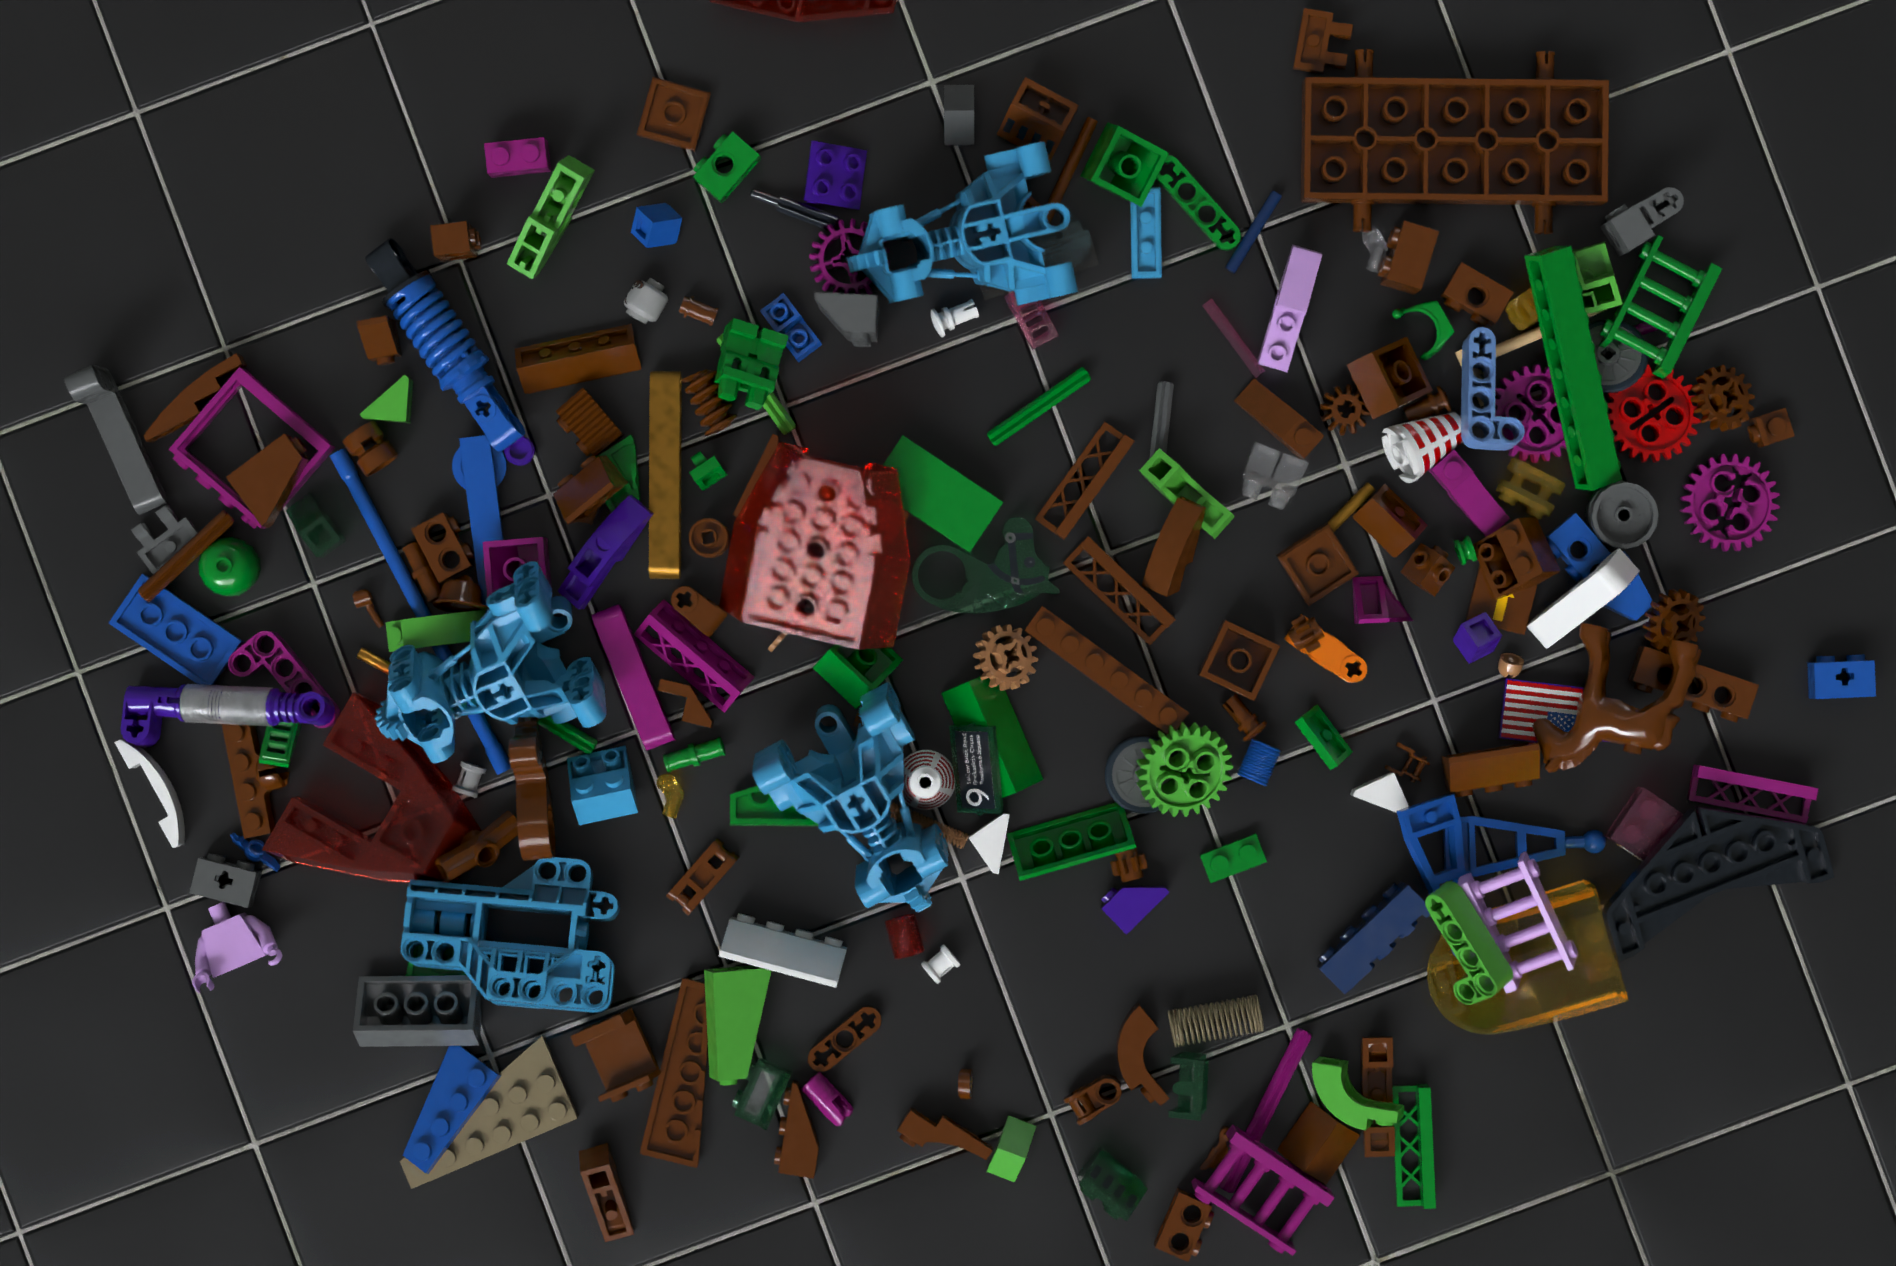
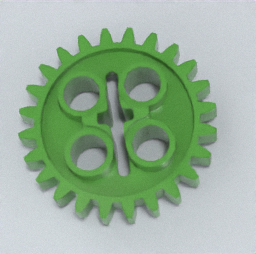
M1181 722L1180 728L1177 731L1172 725H1169V734L1167 735L1159 730L1158 735L1160 739L1158 741L1151 738L1148 740L1152 746L1151 749H1141L1146 758L1137 759L1138 765L1142 768L1135 771V774L1140 779L1137 785L1142 791L1141 794L1145 800H1149L1148 802L1152 808L1158 807L1162 814L1166 813L1169 809L1173 817H1176L1179 810L1187 817L1189 809L1192 808L1199 814L1200 805L1202 804L1208 809L1211 808L1209 802L1211 798L1220 800L1217 791H1227L1223 781L1232 780L1231 775L1227 772L1233 769V765L1229 760L1232 755L1226 749L1228 747L1223 739H1220L1216 731L1211 733L1206 725L1200 730L1196 722H1193L1190 729L1187 728L1184 722ZM1179 751L1176 756L1169 757L1173 752ZM1207 754L1205 759L1198 761L1202 755ZM1168 778H1171V780L1167 784L1162 785L1163 781H1165ZM1199 782L1196 787L1190 788L1192 784Z

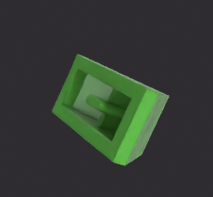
M407 375L401 377L361 412V417L368 421L411 423L413 380Z
M1008 1115L987 1172L1015 1182L1026 1160L1036 1125Z

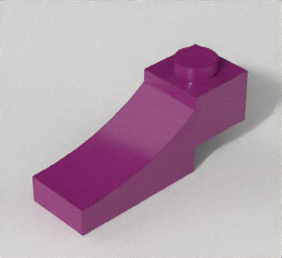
M1452 450L1428 470L1484 537L1497 531L1511 519L1478 480L1474 471L1455 450Z

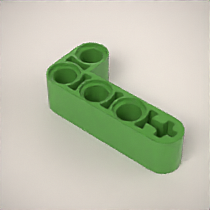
M1446 881L1426 898L1425 905L1466 972L1454 984V994L1463 1004L1472 1005L1494 996L1512 980L1513 971L1464 890L1456 882Z

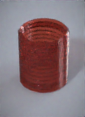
M916 914L903 915L889 919L884 923L888 931L890 945H892L894 959L910 957L925 951L918 928L919 925L916 922Z

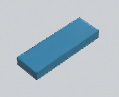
M1151 187L1142 207L1130 202L1131 279L1162 278L1160 187Z

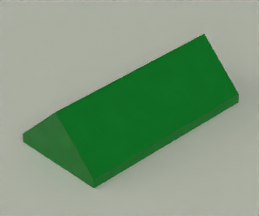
M981 676L941 694L957 731L988 732L994 801L1042 781L1043 777L1006 691H1000L999 685L993 688L989 687L991 679L981 680Z
M1116 802L1007 833L1020 881L1136 848L1125 809Z

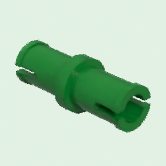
M718 737L717 739L697 745L690 743L687 748L668 754L665 753L663 754V760L667 772H672L692 764L696 767L701 765L702 761L725 756L726 751L721 737Z

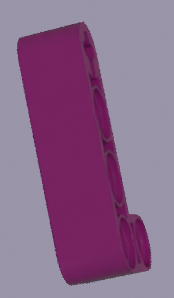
M261 631L255 634L229 657L228 667L234 675L239 677L252 676L265 666L286 693H299L301 684L308 683L312 687V692L327 697L335 706V714L330 723L324 726H314L327 728L336 725L339 721L340 709L277 632ZM266 636H270L274 641V648L269 653L265 652L261 647L262 639ZM242 655L248 656L251 660V666L246 672L238 667V660ZM285 659L290 660L293 664V672L289 676L283 675L280 671V664ZM312 706L311 714L314 716L319 712L317 706Z

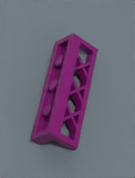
M664 599L649 613L633 634L724 713L755 678ZM647 627H652L658 633L660 639H654L645 631ZM670 647L680 651L682 659L676 658L671 653ZM693 667L701 669L704 672L705 678L698 677L694 673ZM716 687L723 688L731 695L727 701L717 693Z
M1693 765L1687 800L1807 823L1811 799H1817L1818 788ZM1699 778L1709 779L1717 791L1708 797L1697 796L1696 791ZM1716 781L1724 782L1727 784L1720 788ZM1734 784L1739 785L1746 795L1737 803L1730 802L1723 792ZM1746 787L1755 788L1756 790L1750 793ZM1763 790L1769 791L1776 801L1766 809L1760 808L1753 798ZM1776 793H1781V794H1786V795H1785L1784 797H1782L1781 799H1779V797L1777 796ZM1720 794L1724 801L1713 798ZM1792 796L1802 797L1803 803L1800 815L1790 814L1783 805V802ZM1749 800L1753 806L1743 805V803ZM1779 806L1783 812L1774 811L1773 809Z

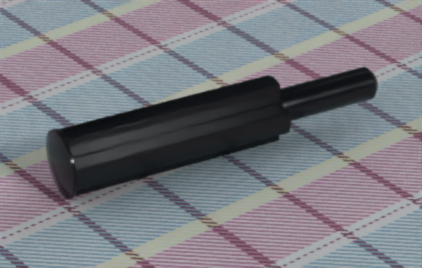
M752 189L750 193L752 198L776 206L778 212L828 230L827 225L832 224L834 229H836L839 216L781 195L778 198L756 189Z

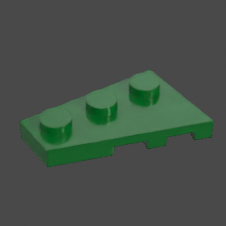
M758 785L730 794V826L819 825L807 816L799 813L794 806L780 811L770 794L764 795Z

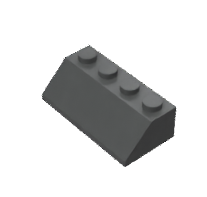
M815 292V300L819 309L848 341H852L853 346L871 347V342H878L880 305L877 295Z
M467 975L359 976L353 1033L360 1047L479 1046L482 1020L480 991Z

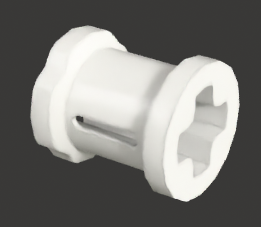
M944 944L940 947L941 951L928 962L923 961L921 963L925 971L937 984L941 982V977L953 967L958 968L961 965Z

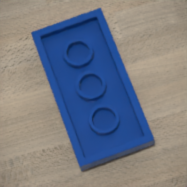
M142 573L109 621V624L196 684L214 685L227 667L231 654L244 641L166 588L150 602L144 600L138 593V589L150 577Z

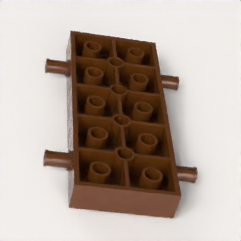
M1364 49L1354 50L1355 77H1305L1302 82L1301 203H1351V205H1354L1353 232L1360 233L1362 231V220L1363 233L1372 232V205H1375V203L1532 205V207H1535L1534 234L1543 233V222L1544 234H1553V207H1556V205L1602 206L1608 202L1609 80L1555 79L1554 51H1548L1546 54L1545 51L1536 52V79L1376 78L1373 77L1374 50L1367 49L1365 51L1364 62Z

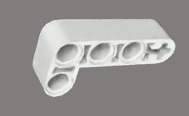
M1620 548L1616 549L1591 574L1535 616L1527 624V628L1546 649L1620 594L1640 570Z

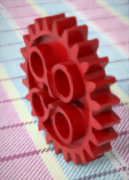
M1649 364L1641 378L1634 385L1619 392L1606 393L1605 396L1612 401L1607 403L1608 411H1610L1608 418L1611 424L1610 427L1615 434L1614 443L1618 441L1622 443L1619 452L1621 453L1628 448L1630 449V459L1639 453L1641 462H1646L1649 455H1651L1653 462L1657 463L1660 460V454L1667 461L1672 458L1671 450L1677 455L1682 453L1680 444L1686 447L1691 444L1687 435H1697L1698 432L1691 426L1701 423V420L1693 417L1694 410L1698 407L1693 406L1690 399L1697 395L1689 396L1688 394L1693 385L1690 384L1683 387L1681 385L1684 379L1683 375L1677 379L1672 378L1674 369L1668 376L1662 379L1652 374L1653 372ZM1649 386H1656L1660 389V400H1654L1649 396ZM1670 397L1673 399L1670 405L1655 414L1654 417L1636 429H1630V425L1647 414L1649 410L1654 409ZM1625 403H1631L1636 407V417L1631 418L1625 414ZM1668 410L1677 413L1679 417L1677 425L1670 424L1667 421L1666 413ZM1644 427H1648L1654 432L1655 438L1653 442L1643 439L1642 429Z

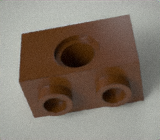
M1461 262L1457 265L1440 297L1445 299L1444 304L1450 309L1457 312L1463 309L1471 314L1470 319L1473 322L1486 327L1487 324L1493 326L1497 323L1514 292ZM1476 289L1481 292V304L1474 305L1469 301V290Z

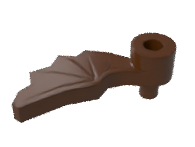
M1223 1126L1219 1130V1142L1217 1146L1211 1148L1208 1157L1199 1166L1201 1170H1206L1209 1167L1215 1169L1228 1153L1226 1142L1229 1140L1226 1132L1230 1127Z

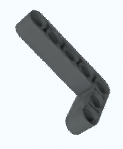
M92 364L65 376L66 387L74 401L88 405L137 514L141 515L166 504L168 501L164 489L109 370Z

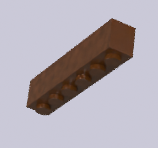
M1040 607L1024 629L1029 635L1165 734H1169V725H1172L1177 730L1181 722L1189 714L1185 709L1045 607Z

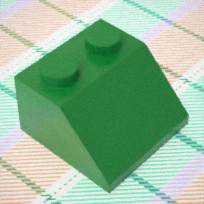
M1107 122L1080 177L1142 207L1169 152L1118 125Z
M859 619L825 653L813 669L857 709L861 705V696L877 688L903 659Z

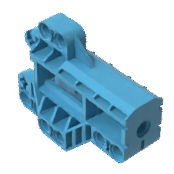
M559 857L539 859L535 865L504 887L410 879L407 887L401 954L408 962L418 967L464 971L484 998L495 1005L603 1013L609 1009L612 1003L615 965L603 952L584 949H587L589 922H609L616 919L620 912V904L612 894L592 891L593 871L585 861L579 859ZM547 864H552L556 867V874L551 879H543L541 877V869ZM576 867H584L586 869V877L581 882H574L571 879V872ZM591 895H596L593 903L597 905H603L604 901L609 899L608 901L613 905V909H608L607 914L603 915L601 909L591 907ZM489 908L570 915L568 948L486 941ZM591 909H593L594 917H591ZM437 911L442 912L440 917L439 934H435L437 925ZM467 914H472L470 921V937L465 936L467 928ZM418 945H423V954L418 958H414V949ZM453 947V957L448 961H444V951ZM504 957L517 958L515 972L503 971ZM530 959L544 960L543 971L540 974L530 973ZM600 961L606 966L605 969L602 968L599 971V979H603L604 985L598 983V973L593 969L594 966L599 965ZM510 984L509 992L501 995L502 988ZM540 986V994L535 998H531L533 989ZM565 988H571L573 991L571 999L567 1002H561V991ZM595 991H602V1001L592 1005L590 1003V995Z

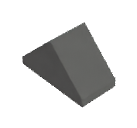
M944 85V146H974V85Z

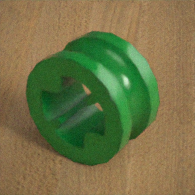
M1468 535L1464 536L1462 541L1458 539L1453 540L1461 565H1465L1467 560H1472V562L1477 560L1474 546Z

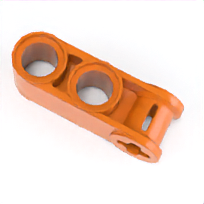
M1322 628L1321 630L1325 637L1318 640L1321 647L1310 653L1307 652L1306 648L1300 650L1302 653L1309 655L1320 666L1333 672L1348 683L1359 682L1367 674L1366 662L1348 649L1340 640L1328 632H1324ZM1287 633V635L1284 637V640H1286L1289 644L1295 647L1289 634ZM1357 662L1359 664L1357 666L1358 671H1360L1359 675L1353 674L1349 677L1347 675L1348 668L1345 667L1346 664Z

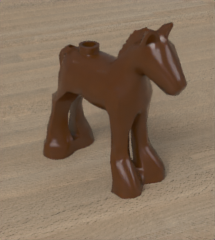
M1581 623L1579 637L1589 654L1590 664L1588 678L1577 704L1575 724L1568 732H1564L1547 718H1538L1532 725L1543 755V763L1546 764L1545 770L1551 773L1558 769L1567 770L1575 768L1595 751L1601 741L1624 745V752L1641 755L1642 749L1660 751L1667 748L1671 744L1673 730L1681 720L1672 713L1683 706L1687 689L1695 677L1696 664L1702 652L1699 646L1689 642L1670 640L1669 653L1674 665L1671 684L1660 698L1644 708L1638 709L1619 699L1606 697V679L1610 662V640L1612 634L1608 632L1607 628Z

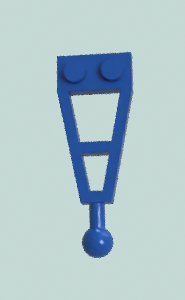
M1445 794L1398 810L1397 815L1404 841L1429 895L1437 890L1441 883L1450 880L1457 883L1459 877L1465 875L1462 823L1455 795ZM1448 828L1452 868L1434 874L1418 837Z
M1460 816L1465 875L1471 873L1472 877L1518 867L1520 854L1525 851L1527 852L1526 833L1554 837V848L1528 854L1530 860L1535 859L1536 862L1566 855V849L1584 848L1589 853L1595 854L1601 852L1606 846L1605 835L1595 829L1587 831L1584 836L1565 837V831L1477 816ZM1475 825L1515 831L1516 857L1476 866ZM1445 828L1443 829L1444 870L1452 867L1449 830Z

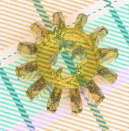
M1531 288L1509 302L1505 309L1509 320L1518 330H1525L1538 322Z

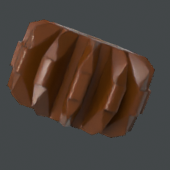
M1347 384L1343 394L1341 388L1337 385L1333 387L1336 398L1330 393H1325L1324 398L1331 404L1319 405V409L1329 411V414L1323 415L1320 419L1324 422L1331 418L1333 422L1327 428L1329 431L1334 430L1339 425L1338 433L1340 436H1343L1346 432V426H1348L1350 433L1353 435L1357 433L1355 423L1360 427H1365L1367 424L1360 415L1370 416L1368 410L1362 409V406L1365 405L1364 400L1359 401L1357 399L1361 395L1359 390L1355 391L1354 395H1351L1352 386ZM1345 402L1350 404L1348 408L1352 407V413L1348 414L1346 418L1340 416L1342 412L1338 413V407L1344 405Z

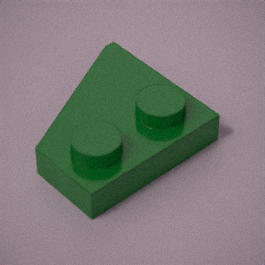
M630 435L598 455H606L628 482L627 485L605 502L611 512L629 495L635 497L639 502L641 501L635 438L633 435Z

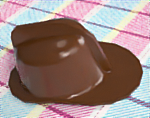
M463 575L455 580L446 581L442 585L438 600L433 602L434 607L453 613L489 609L488 606L483 605L480 586L467 575Z

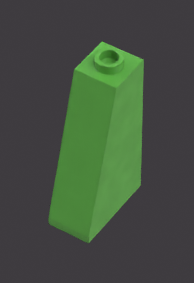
M753 965L704 969L709 1077L719 1081L720 1085L738 1084L737 1079H746L748 1077L771 970Z

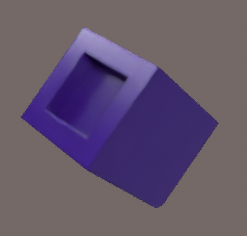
M1484 612L1462 623L1453 638V642L1468 664L1492 653L1499 643L1502 634L1488 614Z

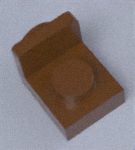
M1786 408L1749 419L1748 434L1752 443H1757L1758 448L1795 436Z

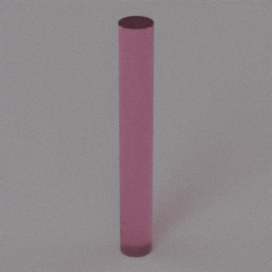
M1213 299L1202 305L1254 377L1257 378L1265 372Z

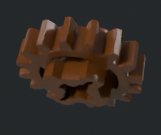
M1720 365L1716 368H1709L1704 371V374L1696 377L1698 384L1691 387L1697 393V396L1690 398L1691 402L1698 404L1694 413L1701 412L1703 416L1700 422L1703 424L1710 421V429L1712 430L1720 428L1721 432L1729 429L1742 426L1741 423L1750 419L1747 413L1754 410V407L1749 404V400L1754 399L1755 395L1748 394L1747 391L1752 385L1751 383H1743L1745 377L1743 373L1738 376L1735 375V367L1726 369L1725 365ZM1714 380H1719V383L1711 385ZM1731 411L1734 412L1731 417H1726Z
M1669 589L1668 596L1660 593V601L1658 603L1653 601L1650 603L1653 608L1652 612H1645L1644 614L1649 618V622L1643 624V628L1649 630L1644 637L1651 641L1650 646L1669 654L1670 640L1683 642L1698 641L1695 634L1697 631L1701 632L1704 630L1699 623L1705 620L1706 616L1699 613L1704 609V605L1698 603L1699 598L1683 589H1679L1678 592Z

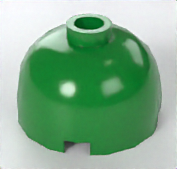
M236 537L216 539L201 553L198 562L199 575L205 586L214 593L227 597L238 596L249 590L257 582L261 570L260 558L257 552L254 551L248 542Z

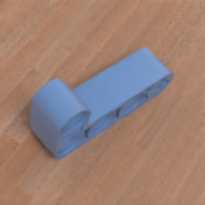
M1485 327L1474 329L1466 337L1462 345L1461 438L1463 443L1472 449L1506 451L1512 449L1522 440L1525 429L1522 422L1517 418L1495 416L1496 339L1493 332ZM1479 345H1484V347L1479 351ZM1473 368L1481 369L1485 376L1484 379L1475 377ZM1473 397H1478L1483 401V409L1477 408L1473 404ZM1472 427L1481 428L1484 438H1477L1472 432ZM1502 428L1511 430L1514 437L1513 440H1508L1503 436Z

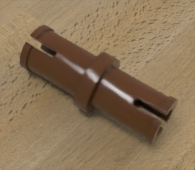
M418 542L408 544L402 550L412 567L413 573L411 575L414 580H418L427 603L434 602L439 598L441 586Z

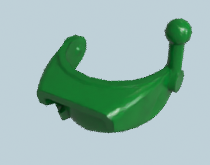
M1437 300L1417 304L1408 309H1405V307L1394 309L1392 312V316L1395 319H1400L1408 312H1422L1428 315L1435 323L1437 329L1436 342L1430 351L1424 352L1420 356V359L1424 361L1438 353L1455 332Z

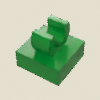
M700 451L691 457L696 468L689 473L702 491L727 476V473L715 456L707 460Z

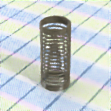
M1256 994L1248 995L1247 1000L1244 996H1242L1241 1000L1237 997L1236 1001L1232 998L1231 1003L1228 999H1226V1002L1221 1000L1220 1004L1216 1001L1215 1006L1211 1002L1210 1008L1205 1003L1204 1007L1202 1004L1199 1005V1008L1195 1005L1194 1010L1191 1006H1189V1009L1184 1007L1183 1011L1181 1008L1178 1011L1177 1009L1168 1010L1174 1046L1176 1048L1177 1046H1185L1183 1026L1187 1044L1190 1045L1188 1024L1192 1042L1195 1045L1193 1022L1198 1043H1201L1198 1019L1203 1042H1206L1203 1017L1209 1041L1211 1042L1212 1040L1209 1019L1214 1040H1217L1214 1017L1219 1039H1222L1219 1014L1224 1037L1227 1039L1224 1012L1230 1037H1233L1230 1014L1235 1036H1238L1235 1012L1240 1034L1243 1036L1240 1009L1245 1032L1248 1035L1245 1007L1251 1033L1263 1032L1264 1026L1258 996Z

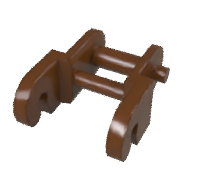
M1397 742V747L1409 752V758L1404 768L1400 771L1388 765H1385L1384 768L1400 777L1403 774L1410 776L1413 783L1416 780L1421 782L1422 780L1419 778V775L1424 765H1430L1426 761L1427 757L1423 756L1421 759L1413 755L1415 750ZM1414 758L1419 763L1414 773L1411 774L1407 770Z

